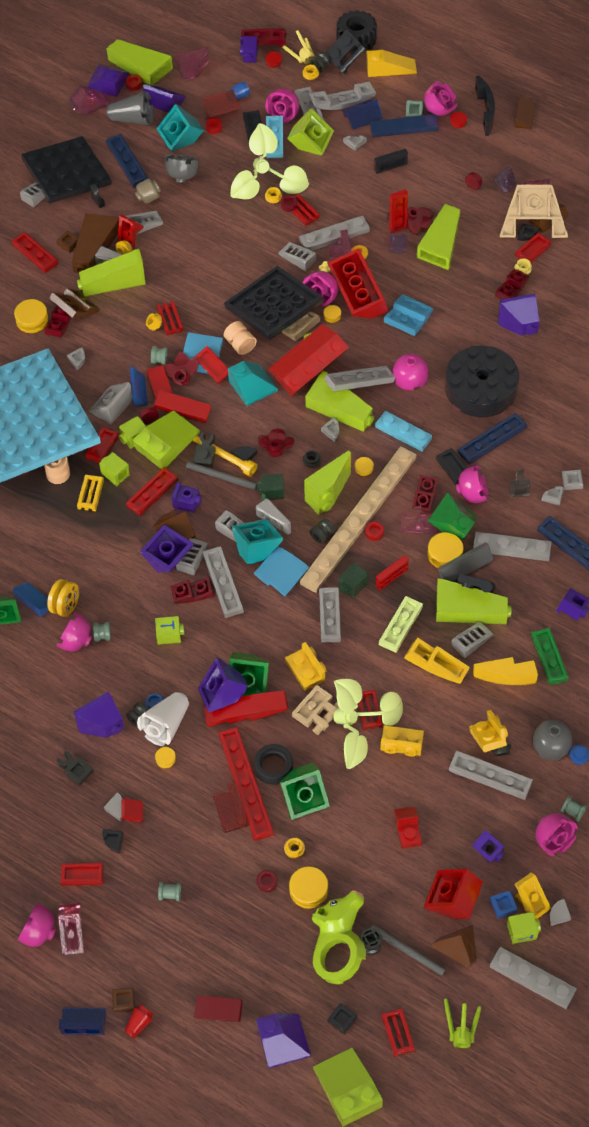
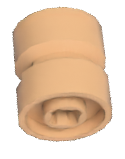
M240 321L230 324L224 331V338L239 355L249 353L257 343V339L247 331V328Z
M67 456L44 465L46 477L51 483L61 484L68 480L70 469Z

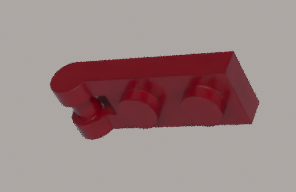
M284 28L241 30V36L257 37L258 45L277 44L279 47H283L286 44L287 31Z

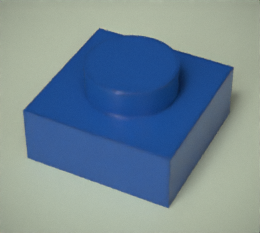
M510 890L490 897V903L497 919L517 913L518 909Z

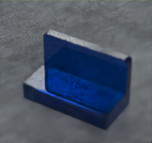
M371 100L342 111L344 117L349 118L352 129L370 124V121L383 119L378 100Z
M63 1008L62 1019H59V1030L64 1035H105L106 1009Z

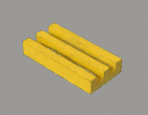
M85 475L77 503L78 509L85 508V510L92 509V511H96L104 483L103 477ZM89 480H92L87 501L83 503ZM98 481L93 503L91 504L95 484Z

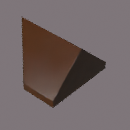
M178 508L162 515L152 527V529L159 531L163 525H166L188 540L196 537L186 512Z
M473 925L442 936L432 945L433 948L469 968L477 959Z

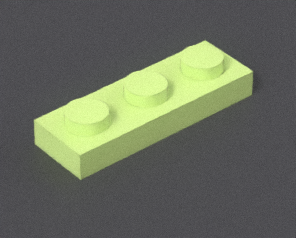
M405 596L379 640V645L397 653L421 612L423 604Z

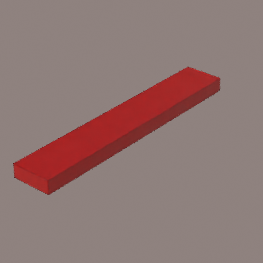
M238 727L218 732L254 841L273 836L274 831Z

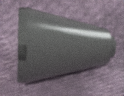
M146 91L111 103L106 108L107 117L111 121L149 126L154 120V107L149 102L152 98Z

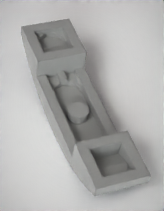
M370 82L355 84L354 90L329 95L325 91L309 93L314 106L323 110L349 108L361 104L376 95Z

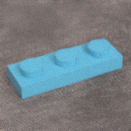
M266 116V126L273 131L278 143L275 152L266 153V157L283 158V116Z
M387 411L375 423V428L421 452L432 440L431 434Z

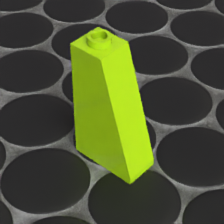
M118 39L107 48L108 60L131 75L140 76L142 82L147 85H154L173 69L172 57L167 54Z
M444 204L418 245L417 258L449 270L460 222V209Z
M135 249L79 272L80 279L77 280L78 288L83 291L84 296L146 285L140 250Z
M322 370L305 396L306 407L330 418L335 417L337 421L364 432L367 426L370 427L373 423V408L349 389L333 391L325 381L326 374L328 373Z
M438 579L436 622L507 624V617H511V605H508L507 597L483 592L476 588L462 587V584L445 579Z

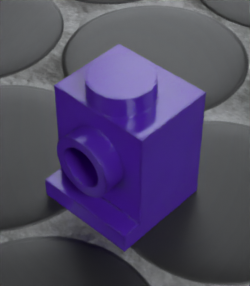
M241 36L240 55H243V62L256 63L258 51L257 37Z
M177 482L172 495L173 508L195 512L196 507L200 506L202 500L199 489L183 486Z
M570 588L556 611L558 613L562 611L577 621L580 617L584 619L589 611L587 607L589 599Z
M486 830L472 845L490 863L493 861L497 863L505 854L502 851L505 847ZM493 845L494 851L489 853L486 851V847Z

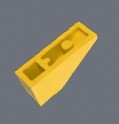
M385 50L367 51L366 66L368 77L417 74L415 59Z

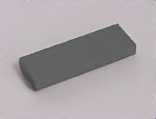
M485 542L438 567L440 578L454 582L458 580L459 574L467 575L493 561L490 546Z

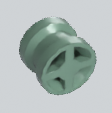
M153 346L151 364H167L168 347L160 349L157 346Z
M108 621L104 624L93 623L95 642L103 639L111 641L110 622Z

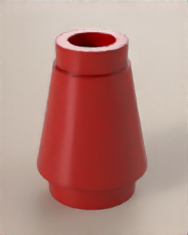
M139 1004L137 1009L134 1008L124 1032L135 1039L152 1021L151 1018L154 1014Z

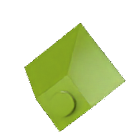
M310 109L293 126L287 139L299 150L323 155L334 130L313 109Z

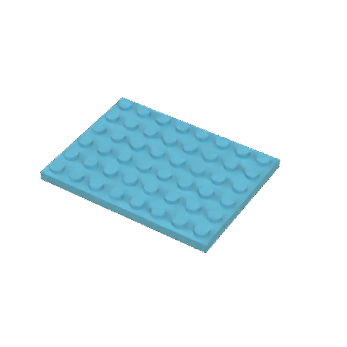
M49 349L39 351L0 367V483L101 443L97 432Z

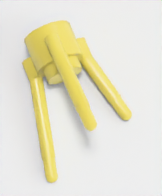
M297 30L298 38L304 47L300 50V55L298 56L287 46L282 48L295 57L300 64L304 62V64L308 65L311 59L316 56L308 39L305 38L304 41L302 35Z

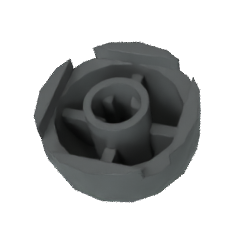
M174 155L165 156V169L171 177L176 178V182H186V179H191L196 175L199 167V159H196V157L179 155V157L173 158Z
M549 719L541 722L536 727L532 737L533 748L539 753L538 755L548 761L561 760L562 757L570 753L573 745V736L570 728L559 720Z

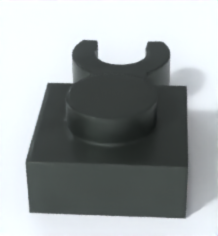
M201 433L200 440L202 445H196L194 463L213 466L216 448L211 445L215 442V435L211 433L210 438L205 440V433Z
M65 751L64 755L67 761L63 762L57 759V764L63 769L67 768L64 771L65 775L81 786L94 772L93 768L79 757L75 761L72 760L71 754Z

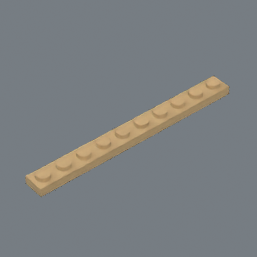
M400 446L302 577L300 585L315 593L319 591V588L322 587L416 460L417 454Z

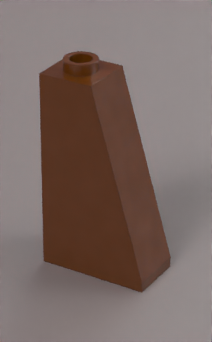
M85 213L72 259L74 272L79 273L96 266L95 254L101 246L109 248L118 235L119 217Z

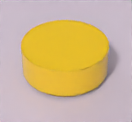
M329 305L324 309V319L327 322L335 323L341 319V309L338 306Z
M367 457L357 459L355 462L356 473L361 476L370 475L373 472V461Z
M169 747L160 748L155 754L157 765L161 768L173 766L176 761L175 752Z

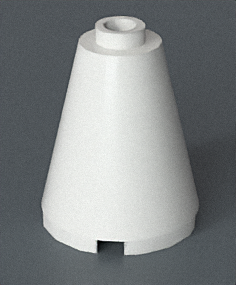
M175 692L140 715L137 721L139 730L143 729L146 733L145 737L156 745L164 746L165 744H170L189 706L188 698L183 693Z

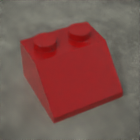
M468 869L438 870L424 908L452 919H470L483 881Z

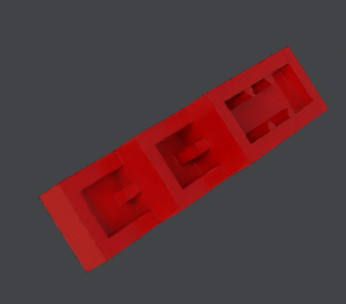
M275 691L240 697L237 702L213 712L208 711L205 706L206 725L212 727L225 722L234 724L246 719L255 721L288 710V703L285 691Z

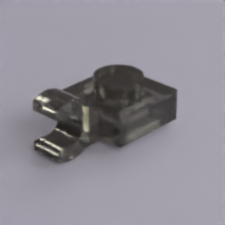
M524 469L516 470V480L510 482L509 493L511 498L529 496L531 485L530 480L524 477Z

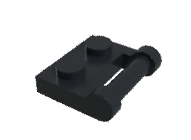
M346 30L327 50L326 54L343 74H346L347 69L367 49L349 30ZM356 46L358 49L342 64L341 61Z
M459 574L458 582H462V587L473 589L475 586L481 587L483 592L492 593L496 589V585L492 581Z

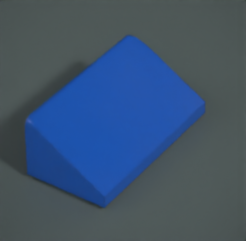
M130 367L134 406L148 405L145 376L134 367Z
M26 582L12 589L14 596L40 617L49 611L47 605L48 598L30 583Z

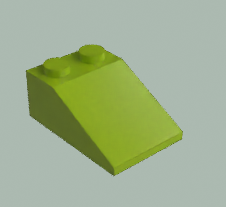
M172 411L145 427L132 441L139 453L162 470L200 433V430L175 411Z
M349 450L304 480L305 501L318 515L332 508L351 474V452Z
M353 1048L313 1066L342 1127L382 1108L383 1099Z

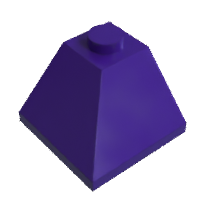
M99 65L87 85V90L117 97L126 82V78L129 76V72Z
M535 293L500 300L498 325L521 336L537 333L539 329V314Z
M216 657L198 690L207 710L213 712L237 702L241 695L245 693L247 684L241 673L222 659Z
M109 692L73 712L78 731L83 734L108 738L111 735L118 734L124 728L123 719Z
M276 1013L256 1019L268 1068L311 1057L299 1014Z

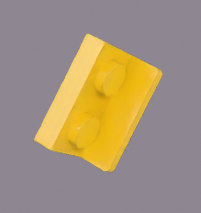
M306 642L302 643L301 650L285 657V662L304 691L324 682L325 672H327L323 662L317 660L313 647H309Z
M491 710L487 711V721H480L469 726L470 733L483 752L507 746V729L505 725H501L498 715L495 716Z
M384 725L381 751L389 754L403 753L411 757L421 756L424 731Z

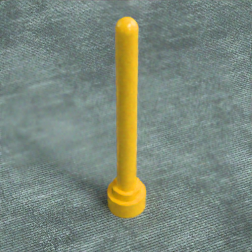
M196 436L192 440L193 442L202 445L199 436ZM211 445L216 448L215 454L241 467V470L247 476L251 477L256 472L257 463L251 460L243 461L218 446Z

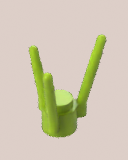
M445 998L444 1005L450 1031V1041L453 1042L454 1047H471V1043H474V1034L480 1017L481 1006L477 1007L469 1032V1028L466 1027L467 1004L463 1003L461 1027H456V1031H454L448 999Z

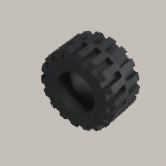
M355 10L344 13L343 16L339 17L336 26V40L346 30H349L367 51L373 48L377 40V22L374 16L366 13V11ZM355 46L351 53H354L358 48Z

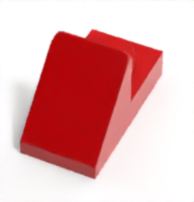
M121 214L119 216L118 242H129L133 250L136 246V234L144 226Z
M415 807L394 809L401 849L422 846L418 825L419 817Z

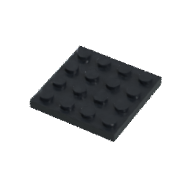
M83 136L22 154L23 162L49 203L89 192L90 186L93 184L97 185L98 188L112 184L111 178Z
M276 266L224 302L227 310L271 340L323 303V297L279 266Z

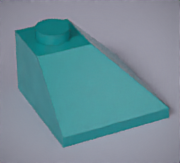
M177 104L174 105L156 128L170 151L193 144L204 131L198 121Z
M242 361L228 368L229 383L246 406L278 391V388L260 364Z
M268 519L232 526L239 555L247 564L264 561L283 541L281 534Z

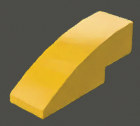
M419 638L412 643L404 657L406 660L432 674L459 684L470 668L440 647L436 646L433 648Z
M513 657L474 664L473 668L474 677L497 684H536L538 677L534 660L514 664Z

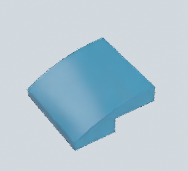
M402 294L394 302L393 309L385 316L384 323L415 336L428 320L433 308Z
M188 332L183 354L190 360L208 346L219 357L223 338ZM199 364L196 372L207 373Z
M277 546L254 572V575L267 586L271 584L283 596H286L309 567L288 551Z

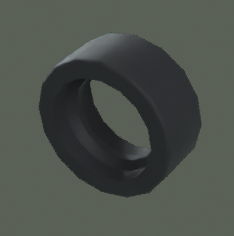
M278 744L262 747L255 756L256 775L266 784H280V781L293 770V759L289 750ZM277 755L284 758L286 766L279 773H267L262 768V761L268 756Z

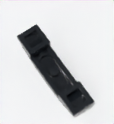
M476 76L475 90L477 100L484 99L487 111L483 114V128L485 136H489L494 124L495 100L489 85L483 78Z

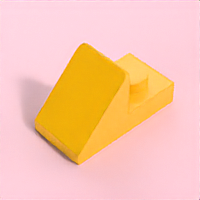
M529 873L515 883L518 894L515 895L517 901L527 913L534 912L535 919H538L551 909L535 874Z

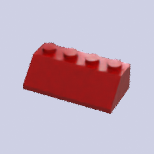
M359 248L327 262L354 317L373 319L389 312L385 299Z
M322 324L268 370L292 397L320 374L322 370L326 369L344 354L349 347L336 332Z

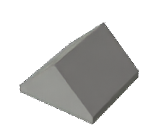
M126 382L110 386L89 409V412L112 425L133 400L130 383Z

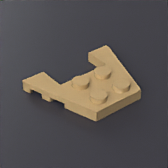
M517 185L500 232V238H515L516 219L552 220V238H568L553 186Z

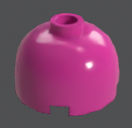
M436 81L427 89L424 100L428 111L438 116H444L457 107V103L455 104L456 95L446 83L442 85L440 84L441 81Z
M279 88L269 95L265 106L268 114L283 116V123H288L298 113L300 103L297 95L292 90Z
M315 271L303 281V284L323 297V303L320 304L323 307L330 304L337 296V281L329 272Z
M410 353L397 359L392 373L395 376V384L405 390H414L416 387L420 386L421 388L428 380L429 371L427 363L422 357Z
M479 465L465 469L459 476V484H456L458 494L463 495L464 499L470 503H481L489 500L485 496L489 495L484 474L480 475L478 472L481 470Z
M77 612L73 614L76 617L75 620L70 619L60 637L63 640L62 644L57 643L56 645L68 652H76L83 645L87 647L92 639V636L89 635L91 631L90 623Z
M552 813L539 821L536 829V840L542 850L548 855L555 856L553 853L559 851L561 854L572 845L576 838L574 832L575 829L578 831V827L566 815Z
M36 903L17 941L30 947L43 945L47 939L51 941L56 931L53 928L55 919L52 912L45 906Z

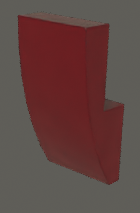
M514 269L506 276L505 282L496 290L495 297L501 300L516 297L530 276Z
M58 305L51 312V320L45 327V334L62 338L69 325L71 316Z
M420 475L412 509L431 512L439 478Z
M209 577L192 583L189 580H185L170 586L175 604L195 602L215 596Z
M197 996L194 1018L219 1020L222 1022H240L243 1000Z

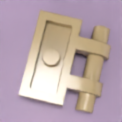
M316 685L292 712V717L306 727H309L314 722L316 726L313 732L319 735L322 730L325 731L329 727V722L334 718L335 710L339 708L338 702L333 706L330 703L332 695ZM323 710H326L327 714L323 718L318 716Z

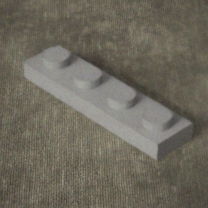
M362 215L299 236V241L304 248L313 251L370 232V227Z
M387 366L326 374L325 381L333 391L393 383L395 380L394 374Z
M475 532L473 549L486 542L490 546L491 553L495 555L549 561L551 541Z
M221 546L202 551L224 617L228 618L244 613Z
M456 751L449 766L450 772L526 800L533 779Z
M502 947L498 949L490 963V968L564 1009H567L577 988Z

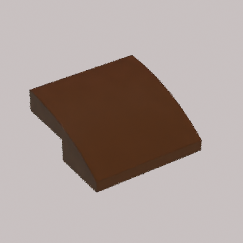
M66 288L63 294L52 292L50 299L72 318L87 317L100 310V308L76 289Z

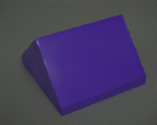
M144 84L143 92L147 91L152 98L149 100L150 105L168 113L175 104L180 106L186 97L156 85Z
M163 525L140 553L158 573L171 572L194 546V543L166 525Z

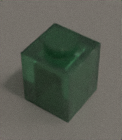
M283 473L261 475V482H257L258 493L262 494V500L284 499Z
M352 564L339 577L340 591L354 598L368 585L369 574L357 564Z

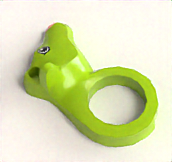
M352 890L343 898L330 900L325 906L317 908L315 914H312L313 922L320 928L313 956V966L317 974L328 983L343 984L344 981L350 979L356 973L362 959L366 960L364 943L352 932L357 912L364 903L363 894ZM336 944H348L350 959L347 965L338 972H328L325 967L327 952Z

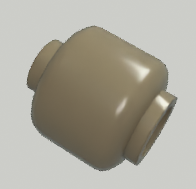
M148 178L136 185L137 192H135V195L139 202L143 200L145 204H149L159 198L161 190L155 180L152 181Z

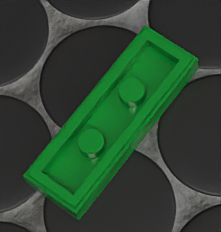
M546 628L531 632V638L548 684L553 685L568 681L569 677L551 629Z

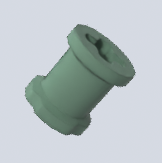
M568 796L560 812L568 813L579 822L587 809V805H581L572 800L571 796Z
M160 881L158 900L176 899V901L180 902L181 883L164 884V882Z

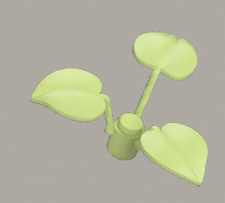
M258 123L249 139L250 150L256 155H262L253 162L254 176L248 170L237 174L230 190V195L233 198L251 199L257 195L260 188L259 182L255 180L258 172L266 173L270 171L283 178L280 181V188L288 194L301 193L309 186L306 173L299 166H289L285 169L284 175L269 167V163L264 158L267 155L266 153L275 152L278 143L273 131L264 124Z
M338 679L334 681L339 708L335 710L333 717L337 724H344V728L352 731L347 734L344 742L346 768L351 769L365 759L368 752V744L365 736L359 735V731L350 725L357 721L358 716L382 715V721L385 725H395L402 716L403 703L397 693L387 692L380 701L381 711L355 712L354 709L358 707L357 703L362 699L360 684L352 679Z

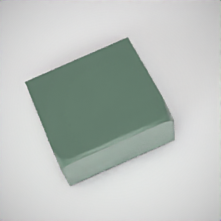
M407 100L405 117L421 116L423 101Z

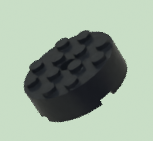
M471 346L463 349L453 356L447 366L445 381L447 398L462 413L470 416L492 417L501 414L516 399L519 370L515 361L507 353L495 347Z

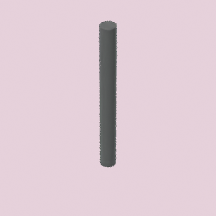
M190 461L186 465L187 469L249 489L256 490L258 483Z
M375 924L371 926V928H375L381 933L382 939L439 975L443 976L446 968Z

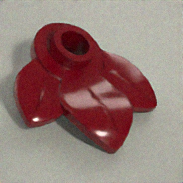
M408 207V229L416 235L420 229L428 230L433 223L432 217L434 212L425 207L418 209Z
M179 352L174 364H165L166 375L172 378L178 386L187 385L191 375L198 369V358L193 357L189 360L185 354Z
M279 428L270 431L269 435H259L258 437L259 445L266 448L271 457L281 456L284 449L291 448L295 442L294 438L286 437L285 432Z

